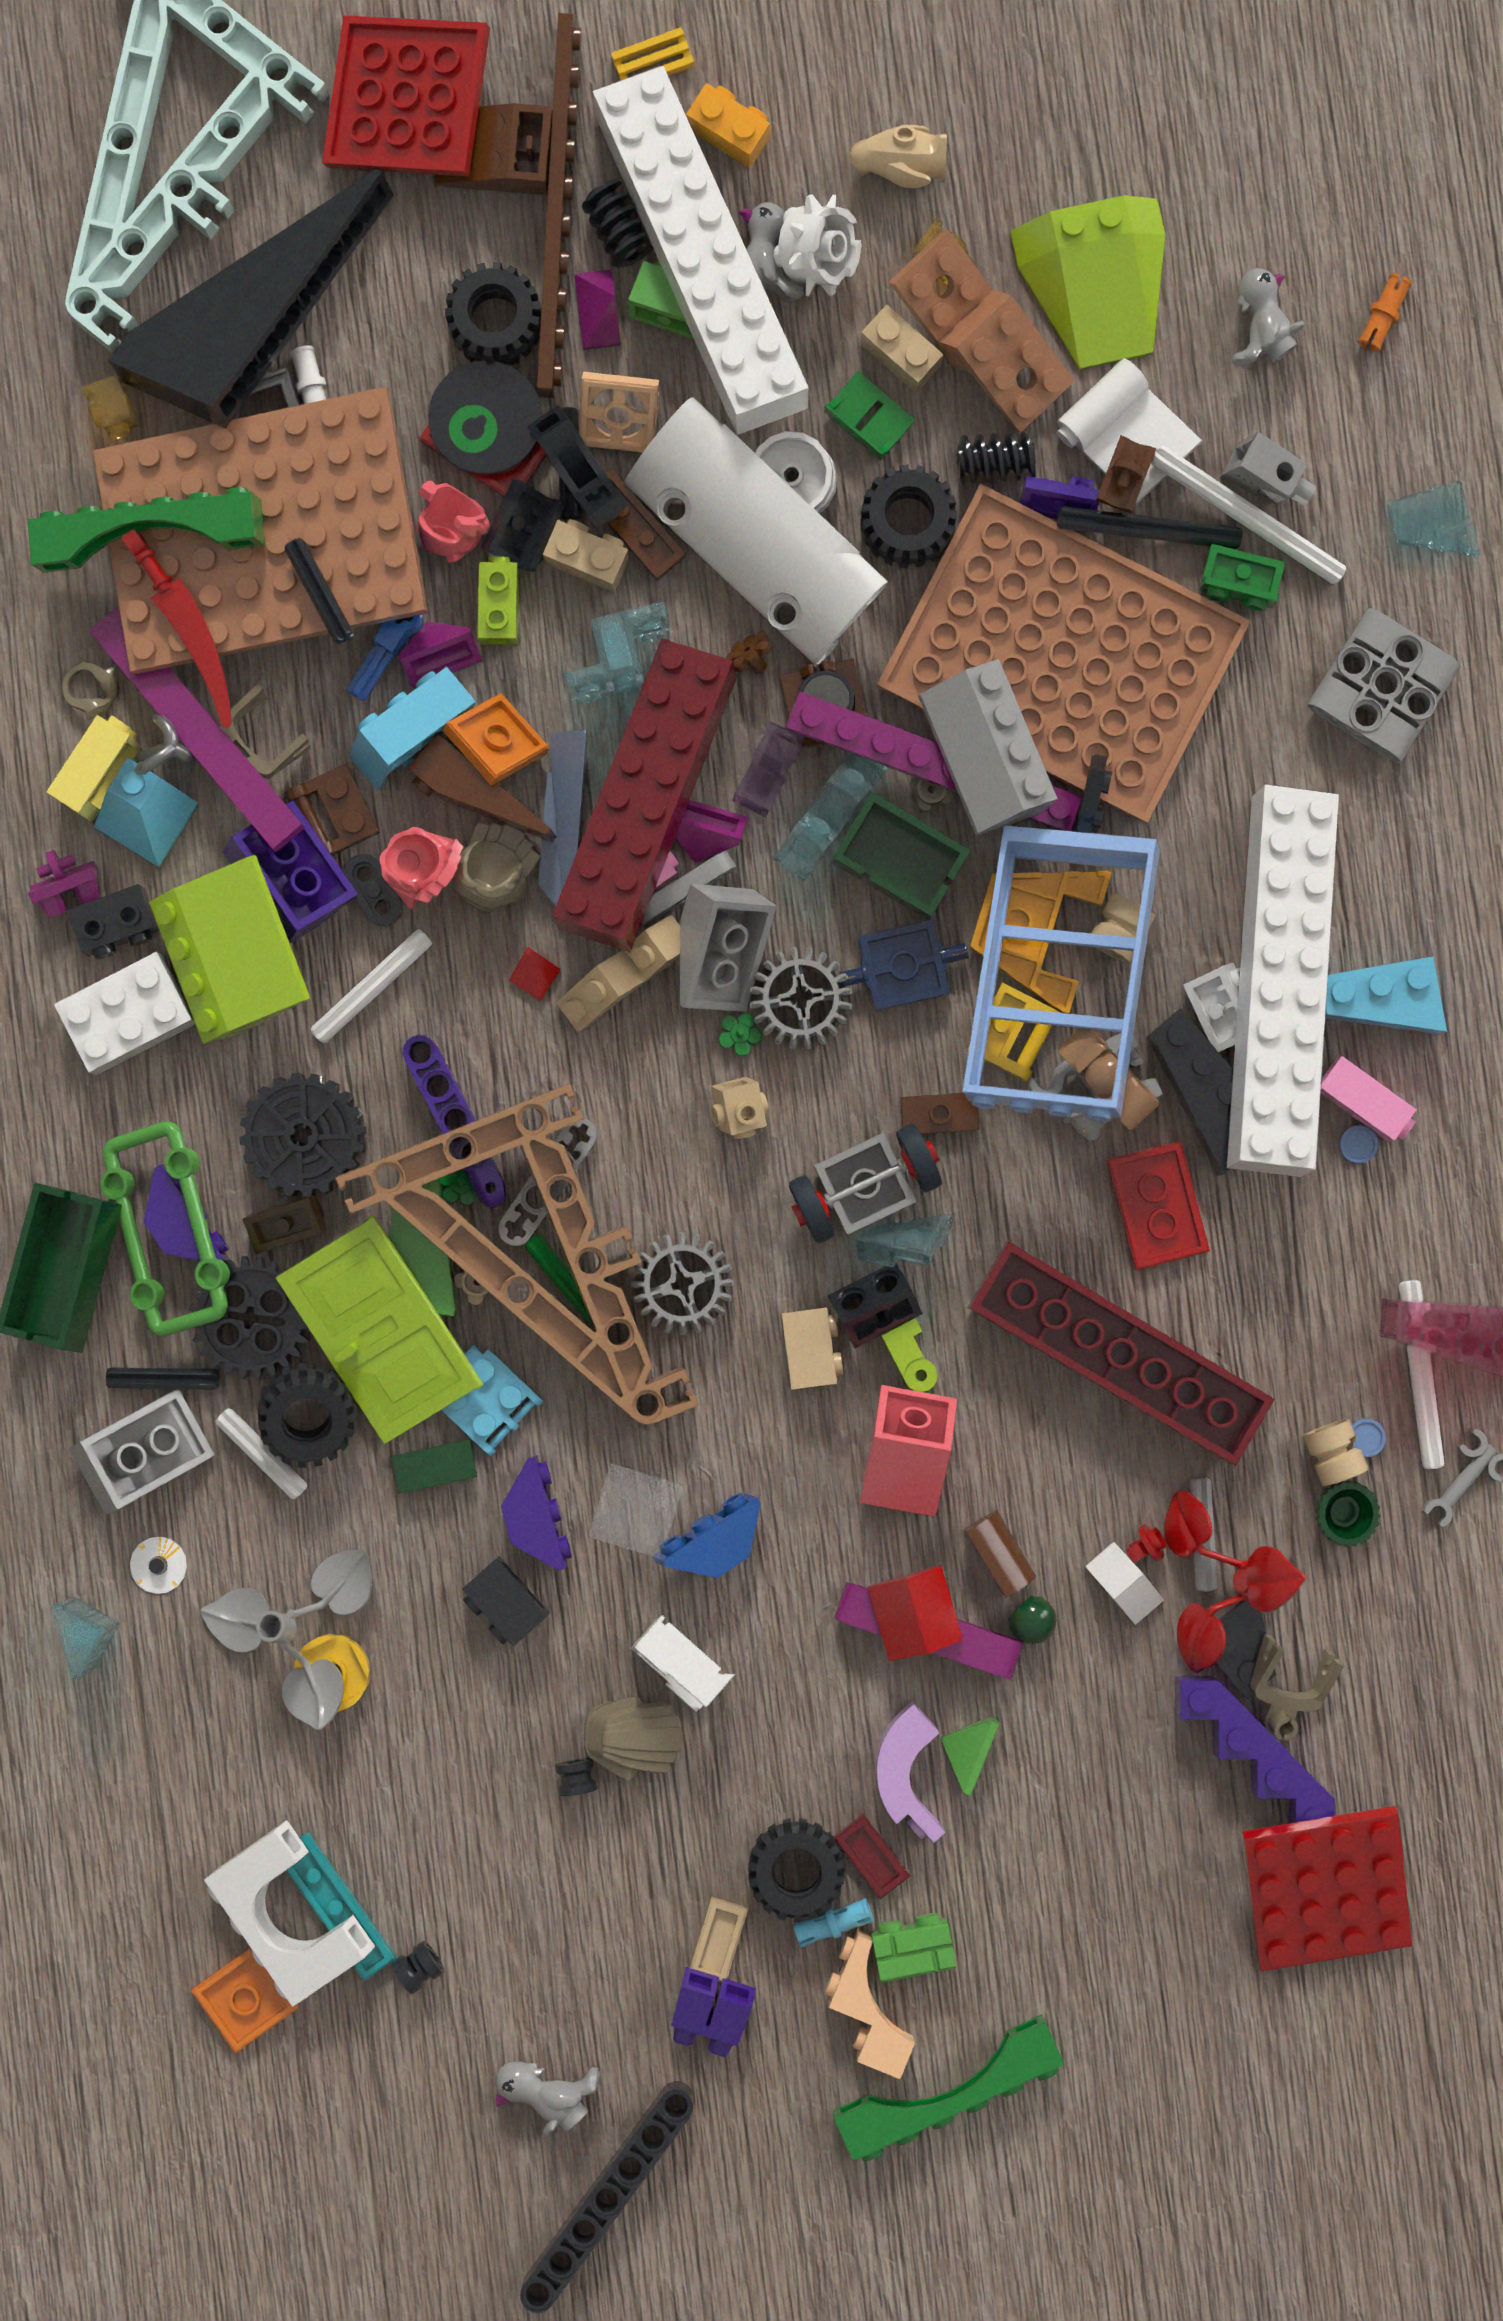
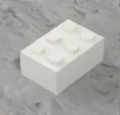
M158 952L54 1004L88 1072L95 1075L196 1025L186 998L165 957Z

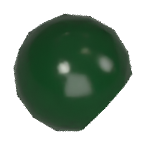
M1032 1595L1008 1618L1010 1630L1017 1639L1028 1644H1038L1050 1638L1055 1630L1057 1619L1055 1610L1048 1601L1042 1597Z

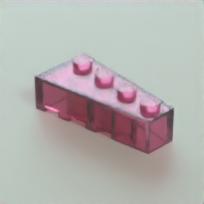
M1382 1298L1380 1337L1503 1378V1306Z

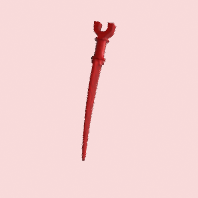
M132 529L121 538L136 557V564L142 565L154 584L153 590L159 591L151 599L169 620L193 657L214 701L222 725L230 727L232 718L224 671L207 624L181 578L171 583L172 577L166 576L154 557L155 551L150 549L142 533Z

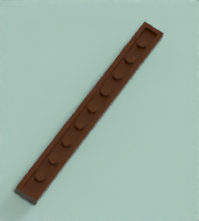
M558 13L537 377L538 395L544 398H554L555 386H562L563 365L562 363H556L557 349H564L565 327L558 326L559 312H566L567 289L560 288L561 274H568L569 251L562 250L563 237H570L571 214H565V200H572L573 177L567 176V162L574 163L575 139H569L570 125L577 124V102H571L572 88H579V65L573 64L574 51H581L582 38L581 28L575 27L574 15L569 13Z

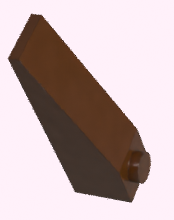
M438 733L408 767L416 777L412 783L428 797L434 792L446 802L549 842H553L557 837L550 827L496 783L491 786L472 763Z

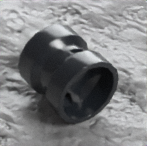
M425 1940L414 1946L413 1952L408 1956L401 1955L391 1962L396 1976L410 1994L420 1990L423 1982L429 1978L436 1979L445 1972L439 1957Z

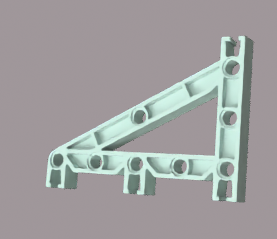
M134 0L65 301L67 311L77 325L111 353H114L122 341L117 340L112 334L107 336L99 328L106 318L113 316L120 321L119 325L123 329H127L128 332L138 326L133 316L112 299L128 297L179 235L177 216L183 217L211 240L218 232L219 227L208 217L203 219L195 211L200 207L202 201L208 200L214 204L216 210L227 219L233 214L234 209L229 199L209 183L224 181L274 120L272 101L276 100L304 124H307L314 115V111L309 108L305 101L302 100L300 103L292 95L297 86L301 84L311 90L322 104L329 97L326 84L222 0ZM172 20H176L245 75V77L134 211L174 36ZM226 22L229 24L228 29L223 33L217 34L212 32L213 27L217 23ZM277 69L288 71L286 77L282 80L270 79L272 72ZM232 126L240 128V132L236 137L231 139L222 137L227 128ZM121 139H133V143L128 149H117V144ZM188 184L192 186V190L187 196H175V191L180 185ZM135 242H142L144 244V248L139 254H127L131 244ZM88 300L96 301V306L92 312L87 314L79 313L82 303Z

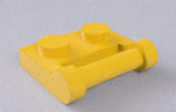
M1003 982L993 1001V1006L1060 1013ZM991 1019L984 1060L1016 1078L1028 1082L1033 1073L1030 1068L1053 1025L1036 1024L1017 1062L1007 1058V1055L1024 1022Z

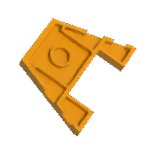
M1112 872L1013 873L1005 925L1053 930L1063 895L1101 907ZM996 873L991 875L969 947L982 957L984 956ZM1003 938L999 969L1061 1013L1069 1014L1079 981L1041 969L1049 943Z

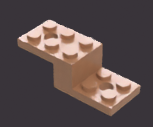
M943 230L889 281L890 285L953 368L974 376L1015 431L1021 433L1075 381L1013 296L991 288L950 231ZM944 275L948 280V288L943 295L936 296L933 289L934 282L939 276ZM1027 367L1031 375L1030 381L1025 387L1019 388L1016 381L1017 375L1021 369Z

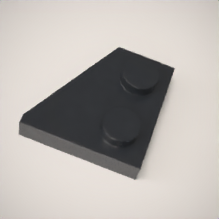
M1241 1601L1219 1619L1225 1630L1226 1644L1223 1654L1216 1664L1246 1699H1249L1254 1694L1250 1688V1682L1266 1630L1262 1613L1254 1609L1249 1601ZM1275 1669L1267 1682L1276 1676Z

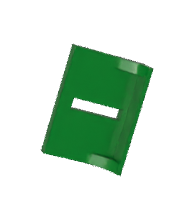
M859 371L836 397L824 407L826 415L880 461L916 420ZM879 402L882 407L865 427L859 431L856 426L873 406Z

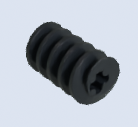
M620 178L605 182L593 189L582 204L584 213L590 215L589 222L591 226L597 228V238L605 241L603 244L605 253L612 254L610 257L612 266L617 268L633 265L654 250L652 245L643 246V243L649 238L647 232L636 233V230L643 224L641 218L629 219L636 211L635 206H622V203L629 197L628 193H615V190L622 184Z
M1023 431L1021 433L1018 443L1013 433L1007 432L1003 444H1001L998 434L992 433L988 445H986L983 436L977 434L972 446L968 437L961 435L957 447L959 484H961L964 473L968 474L972 484L976 483L979 472H983L987 483L991 482L994 471H998L1002 482H1006L1009 470H1013L1017 481H1021L1024 469H1028L1031 477H1036L1034 442L1031 441L1028 432Z

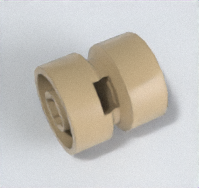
M1112 893L1102 911L1105 921L1097 922L1091 934L1136 938L1141 905L1127 897ZM1152 912L1150 916L1149 928L1155 918V915ZM1095 947L1124 963L1130 964L1133 959L1134 951Z
M1349 1418L1324 1425L1303 1435L1309 1454L1318 1458V1462L1314 1467L1322 1486L1350 1479L1369 1469L1362 1450L1354 1448L1353 1443L1357 1437Z

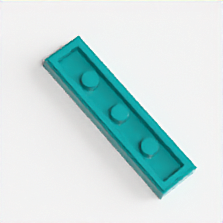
M308 1831L300 1837V1840L309 1852L286 1871L328 1931L352 1915L357 1919L375 1945L364 1959L354 1965L363 1981H366L394 1961L397 1956Z

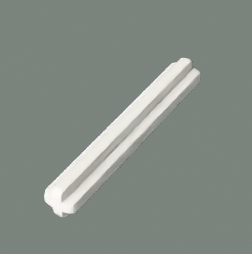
M420 929L411 934L311 1027L312 1034L320 1042L327 1043L432 945L428 936Z

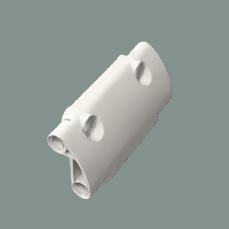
M694 397L688 399L667 421L644 450L624 481V484L662 522L666 523L814 665H819L839 643L838 638L888 584V581L859 555L860 552L735 433L711 415ZM674 501H683L686 508L685 514L679 520H671L668 517V507ZM785 604H792L796 611L795 619L790 624H780L777 619V611Z

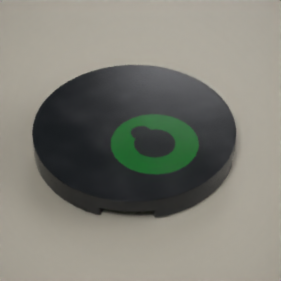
M474 361L454 369L439 383L430 401L428 413L429 428L433 441L441 455L457 469L469 474H503L521 465L536 448L537 441L527 426L542 416V408L535 388L521 372L501 362Z

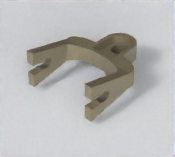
M258 683L231 708L232 724L230 727H224L221 720H219V726L263 778L269 779L310 750L311 747L308 744V739L302 733L277 758L267 761L257 756L245 745L236 731L235 723L267 699L264 689Z
M1265 1634L1250 1682V1688L1260 1700L1264 1701L1259 1713L1261 1724L1271 1734L1275 1735L1277 1739L1280 1740L1282 1737L1283 1741H1288L1295 1737L1298 1731V1724L1294 1720L1297 1712H1311L1321 1708L1344 1668V1664L1340 1660L1335 1659L1336 1655L1331 1650L1324 1649L1312 1689L1305 1692H1289L1268 1685L1267 1681L1282 1657L1284 1650L1280 1645L1275 1644L1276 1640L1271 1635Z

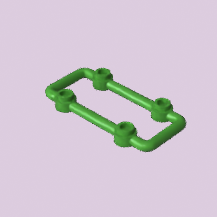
M170 1121L160 1122L110 1139L104 1145L102 1151L106 1172L101 1178L100 1187L104 1196L114 1200V1203L122 1204L119 1221L136 1281L130 1289L132 1304L137 1309L144 1311L149 1330L160 1337L173 1335L221 1319L228 1308L224 1286L229 1280L230 1271L223 1260L216 1259L194 1178L200 1167V1159L197 1153L192 1149L186 1148L181 1129ZM167 1136L171 1151L166 1156L165 1167L170 1176L179 1179L201 1260L195 1270V1279L201 1288L209 1290L212 1307L162 1321L158 1307L163 1302L165 1292L158 1281L150 1278L129 1199L135 1188V1180L129 1171L121 1169L118 1152Z

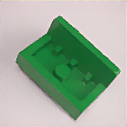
M1211 544L1199 591L1207 592L1209 599L1219 602H1229V598L1243 601L1244 607L1255 611H1266V607L1272 609L1278 600L1279 594L1277 593L1285 562Z

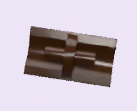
M1120 435L1096 501L1132 514L1156 448L1136 443Z

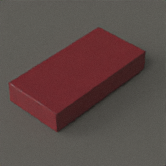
M864 1813L834 1835L837 1844L879 1899H882L910 1877L908 1871Z

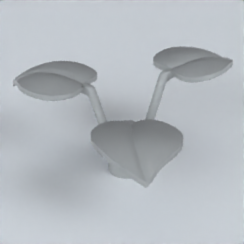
M354 1549L339 1552L325 1559L316 1568L310 1585L313 1593L323 1598L318 1603L296 1610L290 1609L285 1614L269 1611L266 1599L257 1590L237 1588L200 1610L211 1633L230 1650L247 1653L258 1649L262 1642L266 1641L280 1644L282 1650H286L302 1664L303 1668L294 1669L286 1676L282 1686V1698L286 1708L294 1717L309 1724L316 1730L325 1728L337 1714L344 1693L343 1678L337 1666L330 1660L320 1659L310 1665L309 1660L291 1645L290 1641L293 1640L297 1632L295 1618L323 1609L327 1605H329L334 1613L339 1615H349L361 1610L368 1602L372 1591L369 1556L363 1550Z

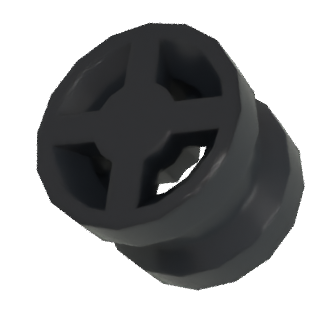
M592 1758L574 1759L555 1764V1771L561 1777V1785L558 1788L559 1796L580 1795L597 1790V1783L591 1776V1769L594 1767Z

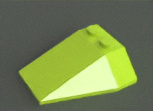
M1127 195L1050 211L1010 230L1017 268L1078 370L1119 362L1123 358L1129 360L1153 354L1165 244V231L1157 199Z

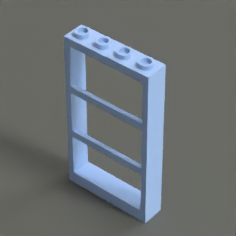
M1004 825L963 1085V1093L968 1101H972L973 1106L993 1109L995 1104L1009 1105L1011 1110L1021 1113H1032L1034 1108L1049 1110V1114L1058 1117H1071L1072 1112L1087 1114L1088 1119L1102 1122L1110 1121V1117L1121 1118L1160 855L1156 839ZM1015 859L1146 870L1136 938L1005 925ZM1003 938L1134 951L1124 1019L993 1006ZM997 1019L1122 1032L1112 1100L980 1086L990 1020Z

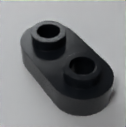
M360 854L350 859L345 867V876L357 891L358 895L355 898L366 917L373 924L381 927L396 923L402 914V901L382 878L379 861L367 854ZM364 868H368L372 871L371 879L365 882L359 880V872ZM382 901H387L391 906L390 911L387 914H379L377 911L378 904Z

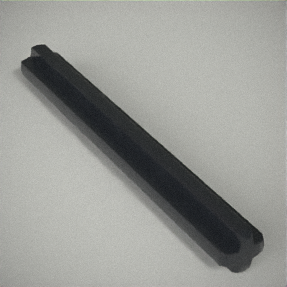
M1066 506L1061 507L1057 513V527L1061 529L1202 546L1215 544L1231 549H1237L1242 543L1243 534L1242 529L1239 527Z

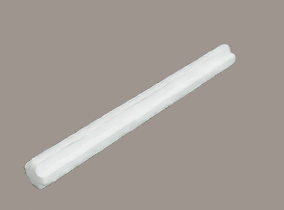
M1161 445L1156 449L1151 461L1153 466L1331 584H1336L1341 580L1346 571L1345 565L1166 446Z

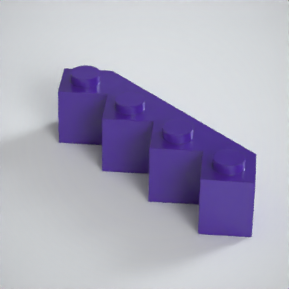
M1175 1676V1715L1180 1720H1213V1754L1218 1759H1251V1792L1257 1798L1289 1799V1824L1335 1816V1799L1215 1677Z

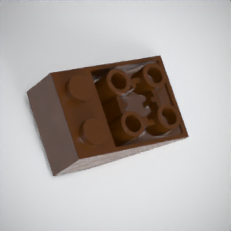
M518 103L479 106L469 177L435 175V186L548 195L552 106Z

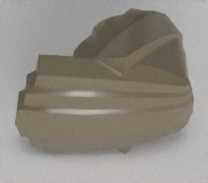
M478 822L468 846L460 853L462 857L457 864L458 868L452 878L453 886L458 892V896L469 905L478 910L481 909L491 913L499 906L513 903L526 897V877L541 856L533 849L534 845L526 839L527 836L520 830L506 824L501 826L493 822L490 825Z
M637 1696L607 1701L590 1710L585 1721L584 1749L587 1755L607 1770L628 1781L638 1771L666 1773L669 1764L674 1763L676 1753L680 1751L683 1741L682 1727H679L678 1715L674 1714L673 1706L666 1701L644 1704Z

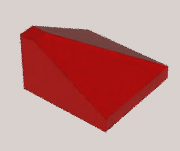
M527 947L508 981L541 1001L561 969Z

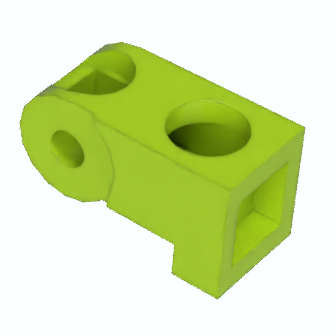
M916 1318L881 1335V1338L906 1385L914 1391L925 1392L934 1387L937 1382L938 1373L933 1363L924 1358L913 1337L923 1332Z

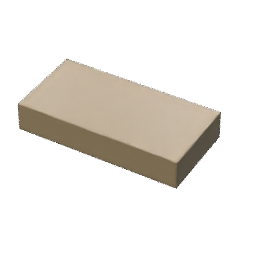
M711 1897L690 1968L718 1976V1982H722L723 1978L727 1979L748 1912L747 1907Z

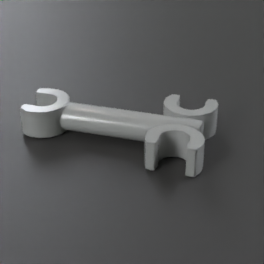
M1475 1428L1470 1430V1433L1478 1440V1445L1475 1449L1470 1450L1462 1443H1459L1457 1446L1459 1452L1465 1456L1474 1457L1473 1460L1439 1499H1430L1422 1507L1421 1511L1425 1514H1429L1435 1506L1442 1508L1443 1516L1437 1522L1441 1527L1450 1523L1453 1517L1452 1507L1484 1469L1492 1480L1498 1482L1503 1480L1501 1475L1497 1474L1495 1470L1496 1463L1503 1460V1453H1499L1488 1444L1487 1437L1481 1430Z

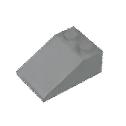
M690 884L680 919V1005L683 1008L747 1011L751 997L750 988L754 987L755 974L758 972L777 906L753 889Z
M179 1389L69 1448L105 1515L120 1509L215 1456Z

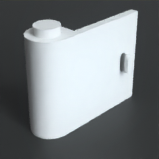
M1125 358L1120 360L1057 421L1060 428L1057 431L1059 438L1069 448L1076 446L1105 475L1120 435L1136 443L1152 446L1156 449L1164 445L1184 459L1202 443V440L1148 389L1149 385L1145 376L1131 361ZM1150 464L1136 505L1167 476V474Z

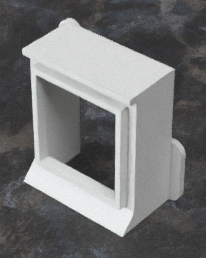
M662 1615L649 1626L630 1649L667 1681L665 1686L694 1712H697L703 1705L707 1707L735 1674H719L718 1672L721 1668L670 1622L664 1625L662 1621L665 1617Z

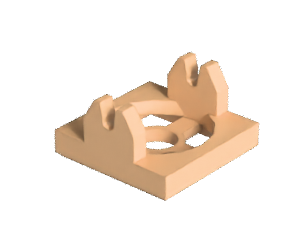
M583 372L579 435L586 446L643 453L654 439L656 433L660 392H658L659 380ZM614 389L613 401L609 402L605 407L593 405V399L600 392ZM626 391H632L639 396L647 411L633 410L625 402ZM613 407H620L627 411L629 419L624 423H614L609 419L607 412ZM592 419L603 420L606 426L611 429V434H607L598 428ZM631 423L645 424L640 431L630 436H623V430L628 428Z

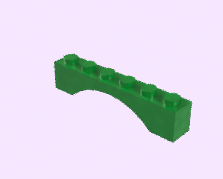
M240 487L227 489L225 495L211 496L207 492H197L189 494L188 499L174 501L171 497H157L151 499V504L137 505L135 502H118L114 504L113 509L100 510L99 507L85 506L78 508L77 513L63 515V512L46 511L40 513V518L27 519L31 565L43 573L79 569L94 554L111 542L120 539L132 529H135L137 532L150 529H177L193 532L213 540L227 550L265 546L262 502L247 488Z
M1041 2014L1008 2029L1000 2046L986 2065L969 2080L952 2090L932 2097L914 2100L885 2099L867 2094L834 2109V2120L852 2160L855 2161L862 2158L864 2162L880 2156L884 2152L883 2148L897 2142L898 2145H904L915 2140L919 2136L918 2131L932 2126L933 2129L944 2127L954 2120L953 2115L966 2109L968 2113L979 2111L989 2104L988 2099L1001 2093L1003 2097H1008L1021 2091L1024 2088L1023 2083L1037 2077L1038 2081H1042L1056 2075L1059 2072L1058 2067L1064 2065V2062Z

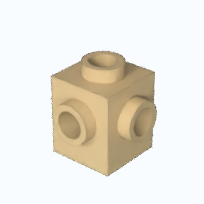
M743 1077L711 1086L714 1105H711L710 1108L711 1117L714 1125L719 1127V1130L731 1136L733 1135L735 1139L753 1136L756 1134L755 1129L767 1126L765 1115L769 1112L768 1103L764 1093L760 1092L757 1081Z

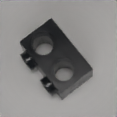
M896 1261L827 1295L854 1349L923 1314L911 1287Z

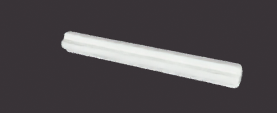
M1418 1280L1403 1281L1399 1284L1422 1466L1425 1469H1437L1443 1467L1445 1463L1421 1283Z

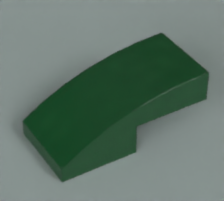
M470 1439L389 1456L397 1494L477 1477Z

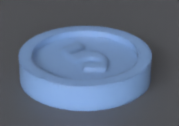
M1352 1126L1345 1130L1340 1137V1152L1345 1159L1352 1163H1365L1371 1160L1377 1153V1136L1366 1126Z
M1359 1419L1352 1424L1357 1437L1353 1443L1354 1448L1361 1449L1364 1457L1374 1456L1383 1449L1386 1442V1434L1383 1427L1377 1421Z

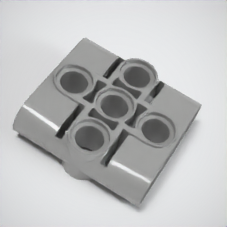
M1368 608L1342 650L1334 659L1330 669L1309 700L1307 707L1319 717L1393 762L1401 763L1428 718L1434 713L1438 702L1461 668V665L1455 658L1375 609ZM1403 645L1411 650V662H1403L1397 658L1395 651L1397 646ZM1344 658H1355L1360 664V672L1358 674L1348 673L1343 666ZM1376 678H1387L1392 684V693H1380L1375 686ZM1416 697L1423 702L1425 708L1423 714L1417 715L1409 710V698ZM1356 710H1367L1372 716V725H1360L1355 718Z

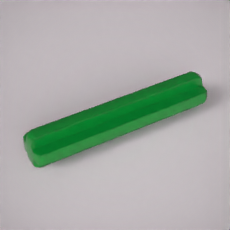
M535 1235L525 1244V1249L593 1328L569 1267L542 1235Z

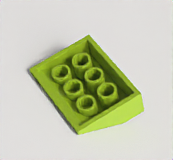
M256 855L249 856L175 887L149 901L203 1044L235 1037L311 999Z

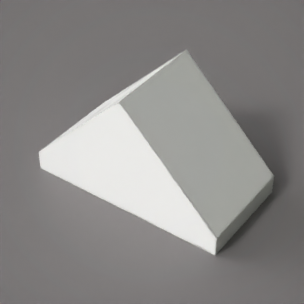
M1114 1541L1085 1566L1135 1625L1164 1601L1145 1575Z

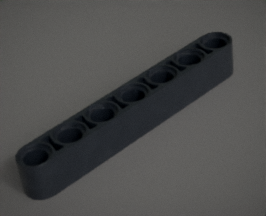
M673 2081L663 2087L525 2275L520 2291V2300L526 2310L532 2313H542L553 2305L688 2121L693 2112L694 2095L692 2089L687 2084L681 2081ZM674 2094L681 2095L686 2099L687 2105L682 2110H672L666 2104L667 2098ZM649 2126H657L663 2131L664 2136L659 2141L651 2142L644 2137L643 2131ZM627 2157H633L640 2162L641 2168L637 2172L628 2173L621 2168L620 2162ZM603 2189H611L617 2194L618 2199L612 2204H604L598 2199L597 2193ZM587 2220L594 2225L595 2231L589 2235H581L575 2230L574 2225L578 2221ZM557 2252H565L571 2257L572 2262L564 2267L558 2266L552 2261L551 2256ZM535 2283H541L546 2286L549 2293L545 2297L536 2298L531 2295L528 2287Z

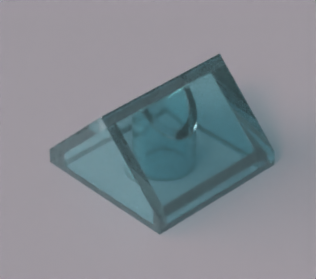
M70 1597L53 1604L52 1608L72 1680H75L95 1670L120 1622L76 1597Z

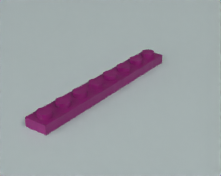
M797 693L785 727L786 730L958 793L937 742L806 693ZM1052 786L1057 800L1043 813L1027 819L1055 830L1071 831L1082 796Z

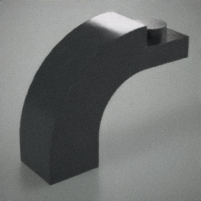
M559 405L527 426L592 524L597 527L602 523L610 522L620 514L621 510L628 506L621 493L602 470Z

